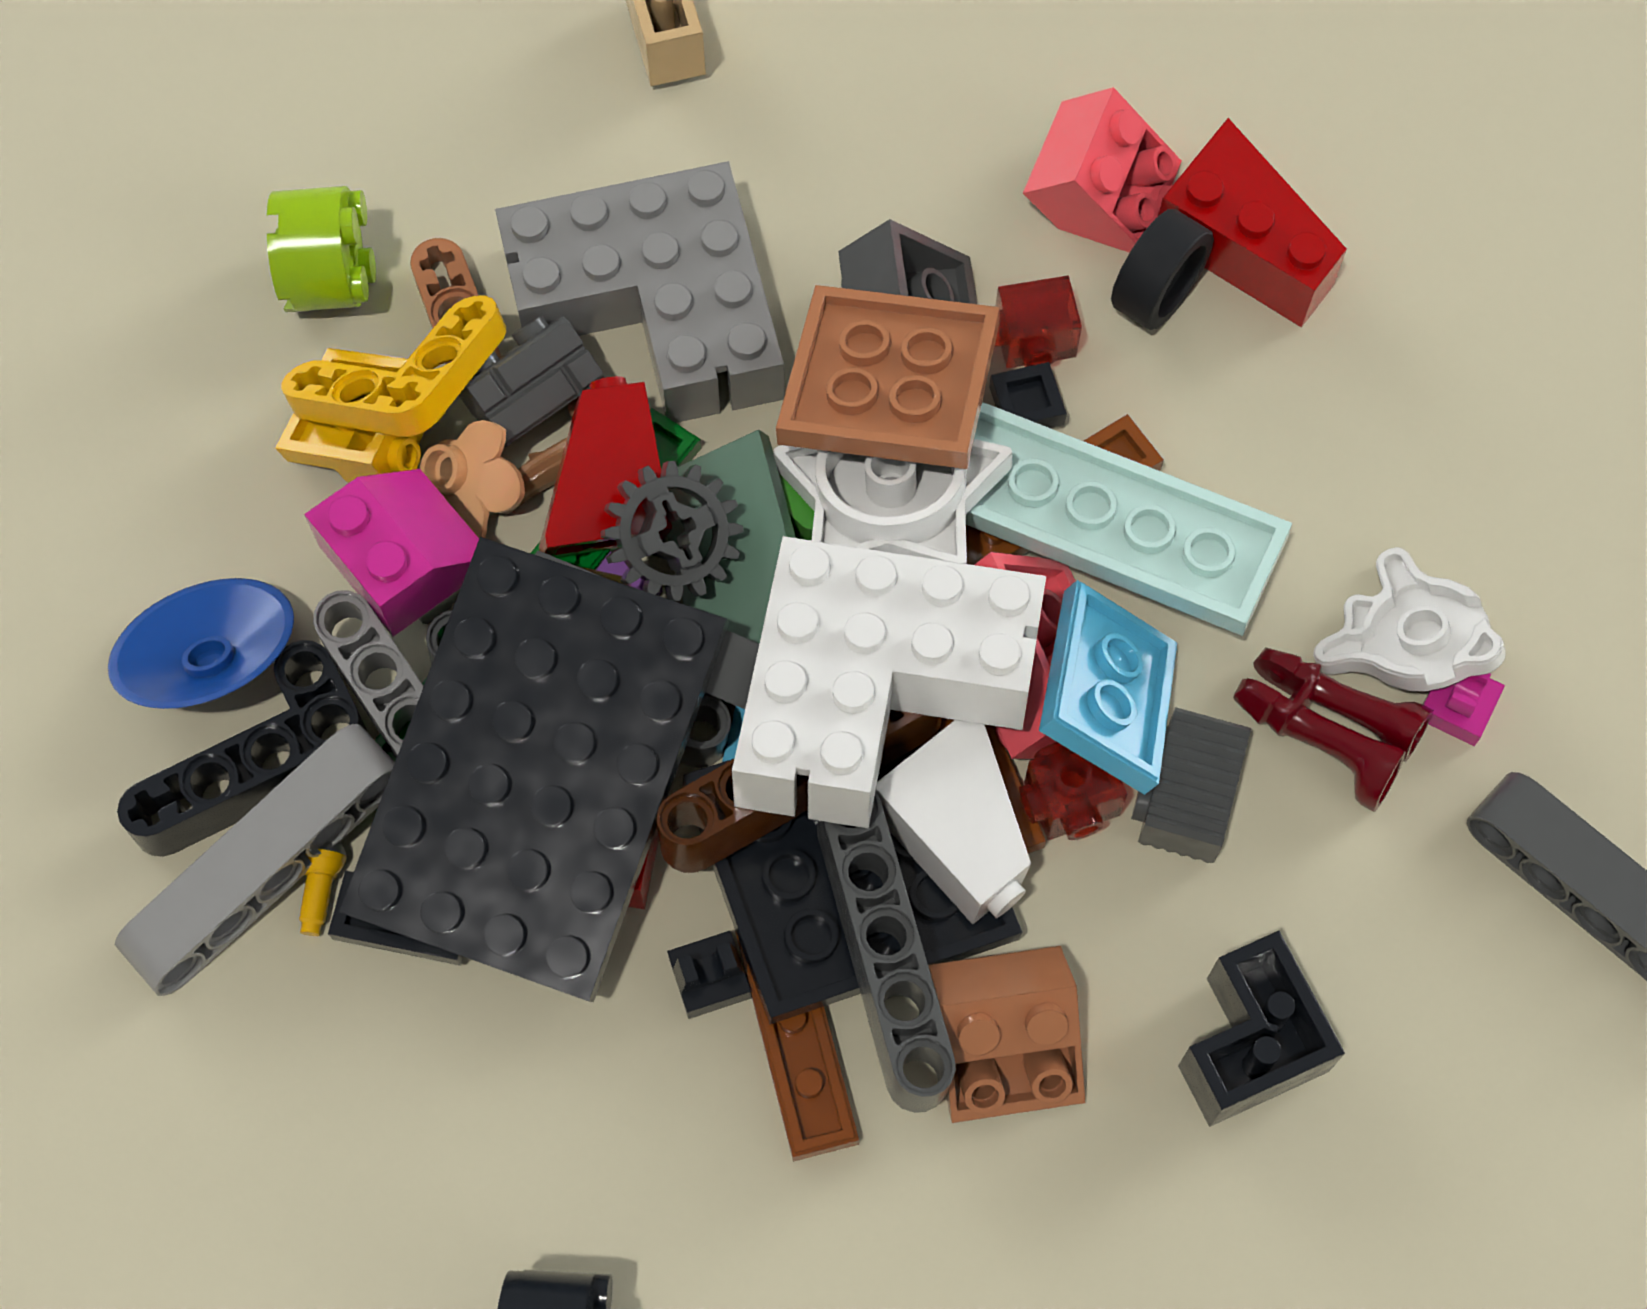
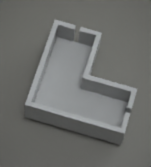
M729 161L495 209L521 328L540 315L544 317L547 323L564 316L578 336L642 323L664 413L667 418L675 423L720 414L717 373L725 371L728 372L729 401L732 411L784 400V363Z

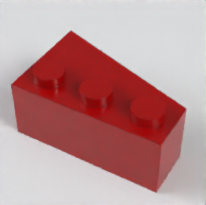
M1229 118L1225 120L1164 195L1159 211L1160 215L1167 209H1176L1211 230L1214 243L1204 268L1301 328L1332 289L1347 248Z

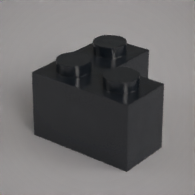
M1280 931L1218 958L1207 977V981L1232 1028L1190 1046L1178 1067L1208 1126L1211 1127L1330 1072L1342 1058L1345 1052Z

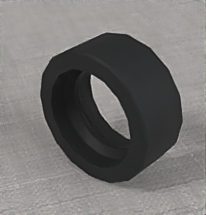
M1176 209L1164 211L1143 232L1122 265L1112 290L1111 302L1113 307L1149 330L1158 329L1181 306L1201 275L1211 254L1214 243L1213 232Z

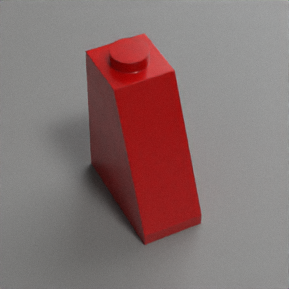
M613 376L595 380L589 384L590 389L582 390L574 409L539 544V551L553 557L618 548L616 540L601 538L600 531L616 526L617 520L604 511L605 505L608 503H624L625 499L617 489L621 482L626 480L637 487L641 486L638 479L639 469L649 466L655 472L657 478L661 477V466L645 382L627 384L625 377ZM643 500L633 515L631 537L640 533L646 516L642 507ZM666 516L664 517L667 526L659 531L662 541L672 530V524L667 520Z

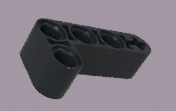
M309 640L296 641L287 645L275 659L273 669L275 678L290 709L134 784L125 791L119 800L117 809L119 822L144 852L160 857L175 854L236 824L326 741L321 739V736L330 725L339 722L349 725L359 724L367 732L364 722L330 654L322 645ZM310 671L322 672V675L314 684L306 687L295 686L303 674ZM279 751L289 752V757L285 763L278 768L271 770L262 769L264 761L271 754ZM219 780H229L227 789L220 796L212 799H203V793L210 784ZM186 798L192 808L185 810L180 800ZM158 813L160 821L153 825L151 816Z

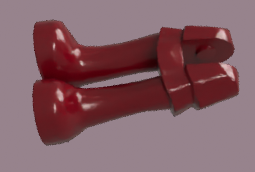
M1265 647L1253 662L1254 668L1266 681L1291 695L1290 698L1283 696L1277 690L1260 681L1247 678L1242 679L1234 693L1233 699L1258 724H1268L1278 736L1284 737L1287 735L1312 745L1344 763L1354 773L1355 799L1362 806L1375 812L1391 789L1403 761L1406 762L1420 742L1434 710L1417 702L1394 703L1359 691L1321 672V664L1306 663L1302 661L1301 656ZM1312 702L1362 725L1376 734L1381 741L1369 738L1309 709Z

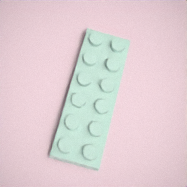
M982 402L974 439L1010 447L1012 450V468L966 514V525L1243 636L1288 539L1292 527L1291 522Z

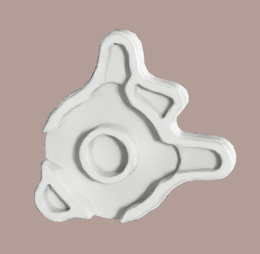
M1399 547L1388 549L1377 558L1376 568L1383 588L1382 591L1372 597L1360 594L1349 597L1344 604V627L1339 632L1321 640L1314 648L1313 653L1315 662L1321 664V672L1324 674L1365 673L1380 679L1389 686L1407 691H1430L1445 688L1470 676L1490 673L1503 663L1506 655L1503 640L1491 629L1480 597L1465 585L1450 579L1426 575L1415 565L1409 553Z

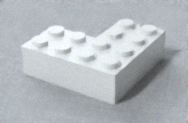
M783 536L732 768L734 807L795 817L797 807V774L809 776L808 819L869 829L890 710L1023 730L1046 576Z

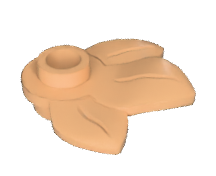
M486 420L468 424L457 440L446 439L431 446L424 453L420 464L422 472L478 538H485L490 512L503 513L513 510L521 503L525 495L521 472L512 462L501 457L506 441V429L497 423Z

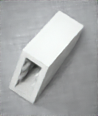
M954 720L877 782L876 792L881 800L890 833L966 918L974 924L989 911L995 918L1000 917L1021 899L1026 892L1021 884L1031 865V861L985 724Z

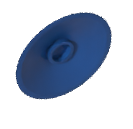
M229 578L212 580L179 590L144 610L120 634L111 650L108 661L110 682L119 695L126 700L150 708L171 709L189 707L225 696L252 681L280 655L292 633L294 625L293 608L288 598L279 589L265 582L253 579Z

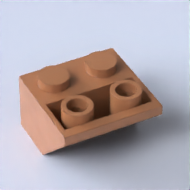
M1061 946L928 965L955 1058L956 1071L946 1093L952 1123L1085 1103L1077 985Z

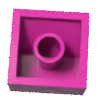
M421 469L356 477L304 514L321 550L357 594L361 595L368 602L392 637L461 589L479 541L476 534Z

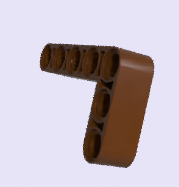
M890 710L880 768L934 737L941 726L942 718ZM734 759L672 793L662 801L657 811V828L660 849L664 860L673 869L680 872L696 873L707 869L808 810L809 776L797 774V807L795 817L734 807V802L732 801L734 798L732 779ZM686 825H696L704 830L700 835L693 838H680L674 835L676 830Z

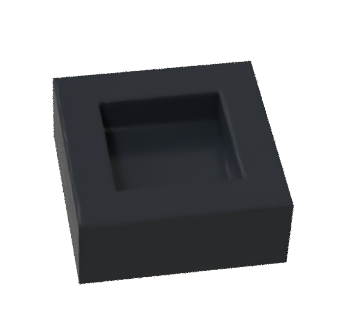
M1049 362L991 375L989 388L997 408L1048 428L1065 424L1067 413Z

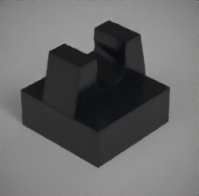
M731 930L667 951L688 1019L752 999L751 990Z

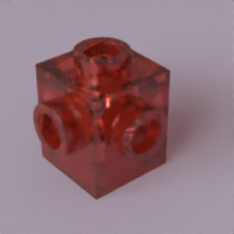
M1058 742L1050 744L1035 753L1034 759L1028 763L1024 780L1025 785L1019 787L1020 799L1029 821L1032 824L1041 823L1047 840L1067 835L1068 840H1078L1098 832L1104 827V821L1120 816L1128 795L1121 780Z

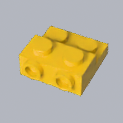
M327 348L322 358L324 361L397 372L407 360L405 358ZM369 394L364 395V396H361V397L357 398V399L354 400V401H358V400H360V399H362V398L368 396ZM293 413L275 449L288 462L335 469L349 483L360 476L417 469L421 457L419 442L424 432L410 437H399L307 421L296 417Z

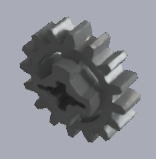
M667 461L663 463L660 478H657L655 472L649 466L638 470V479L641 486L637 487L626 480L617 486L625 501L623 504L608 503L605 505L604 511L617 519L616 526L602 530L600 534L601 538L616 540L618 549L611 552L606 557L608 564L625 562L628 568L620 580L624 585L631 584L641 578L645 581L643 591L656 595L661 586H664L669 600L681 601L683 585H687L689 591L695 597L706 594V585L703 580L705 576L716 582L723 581L727 577L724 569L718 563L721 559H738L740 552L727 543L729 536L743 532V525L728 523L726 514L732 512L738 504L736 499L720 502L716 497L723 485L721 479L717 478L703 485L699 482L701 466L696 464L690 466L682 477L678 474L676 462ZM668 489L684 491L695 497L702 505L691 508L678 503L673 492H669ZM643 500L642 507L646 516L640 533L631 537L633 515ZM664 516H666L670 523L681 521L684 526L685 532L677 536L679 547L674 541L663 543L660 539L659 531L667 526ZM712 527L710 548L703 559L698 548L704 531ZM654 555L665 559L670 569L674 570L676 575L658 572L645 564L642 558Z

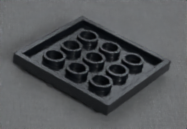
M924 744L880 768L877 782ZM731 760L684 774L683 786L685 787ZM808 810L712 865L769 1025L861 994L817 836L818 820L808 819ZM840 824L847 828H857L856 826ZM698 827L701 834L704 830ZM890 833L928 965L959 961L1020 939L1023 932L1012 907L998 918H995L989 911L972 924ZM858 870L849 875L851 882L857 888L864 891H874L883 886L880 877L869 870ZM876 932L866 938L870 948L876 953L893 955L901 950L898 940L891 934Z

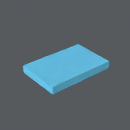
M1079 580L1075 581L1063 594L1039 731L1145 795L1156 787L1160 780L1177 642Z

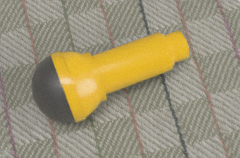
M328 841L318 848L321 852L318 857H308L312 864L305 874L306 882L299 920L302 923L301 934L320 936L321 926L326 922L332 882L346 864L345 848L341 842L333 846Z

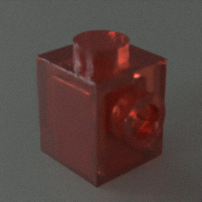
M1069 275L998 286L995 307H1000V320L994 347L1001 346L1006 368L1028 367L1045 362L1052 364L1056 360L1076 357L1082 325Z

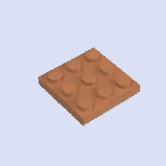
M815 285L776 425L777 444L968 469L999 328L1000 307Z

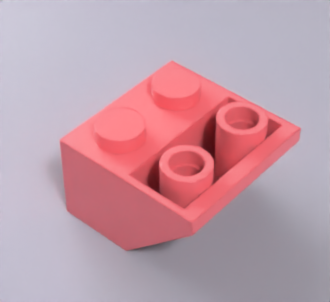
M1112 87L1061 102L1023 194L1058 229L1130 253L1143 232L1159 216L1162 199L1172 187L1182 160L1121 94Z

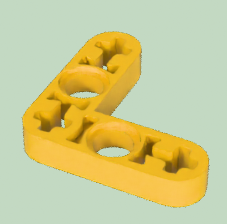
M485 295L468 297L455 303L444 314L397 372L324 360H313L293 368L286 374L281 383V390L296 417L303 420L399 437L418 435L430 429L438 422L501 343L506 334V325L496 302L491 297ZM450 362L442 367L436 368L443 363ZM369 394L368 396H366V397H364V398H362V399H360V400H358V401H354V400H356L357 398H359V397H361V396H364V395Z

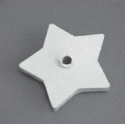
M974 439L968 469L785 445L777 446L773 450L778 472L814 511L811 541L967 564L966 514L1012 468V450L1010 447Z

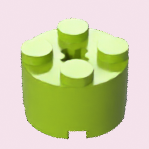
M347 186L272 191L268 198L266 216L278 215V228L275 233L267 234V250L275 293L278 300H287L283 310L285 312L353 308L360 307L362 302H368V284L376 282V263L373 249L371 247L363 248L360 226L367 225V205L364 192L362 190L350 191Z

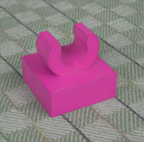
M1487 673L1470 676L1445 688L1430 690L1423 702V705L1434 710L1429 725L1475 747L1488 724L1505 685L1491 679V674Z

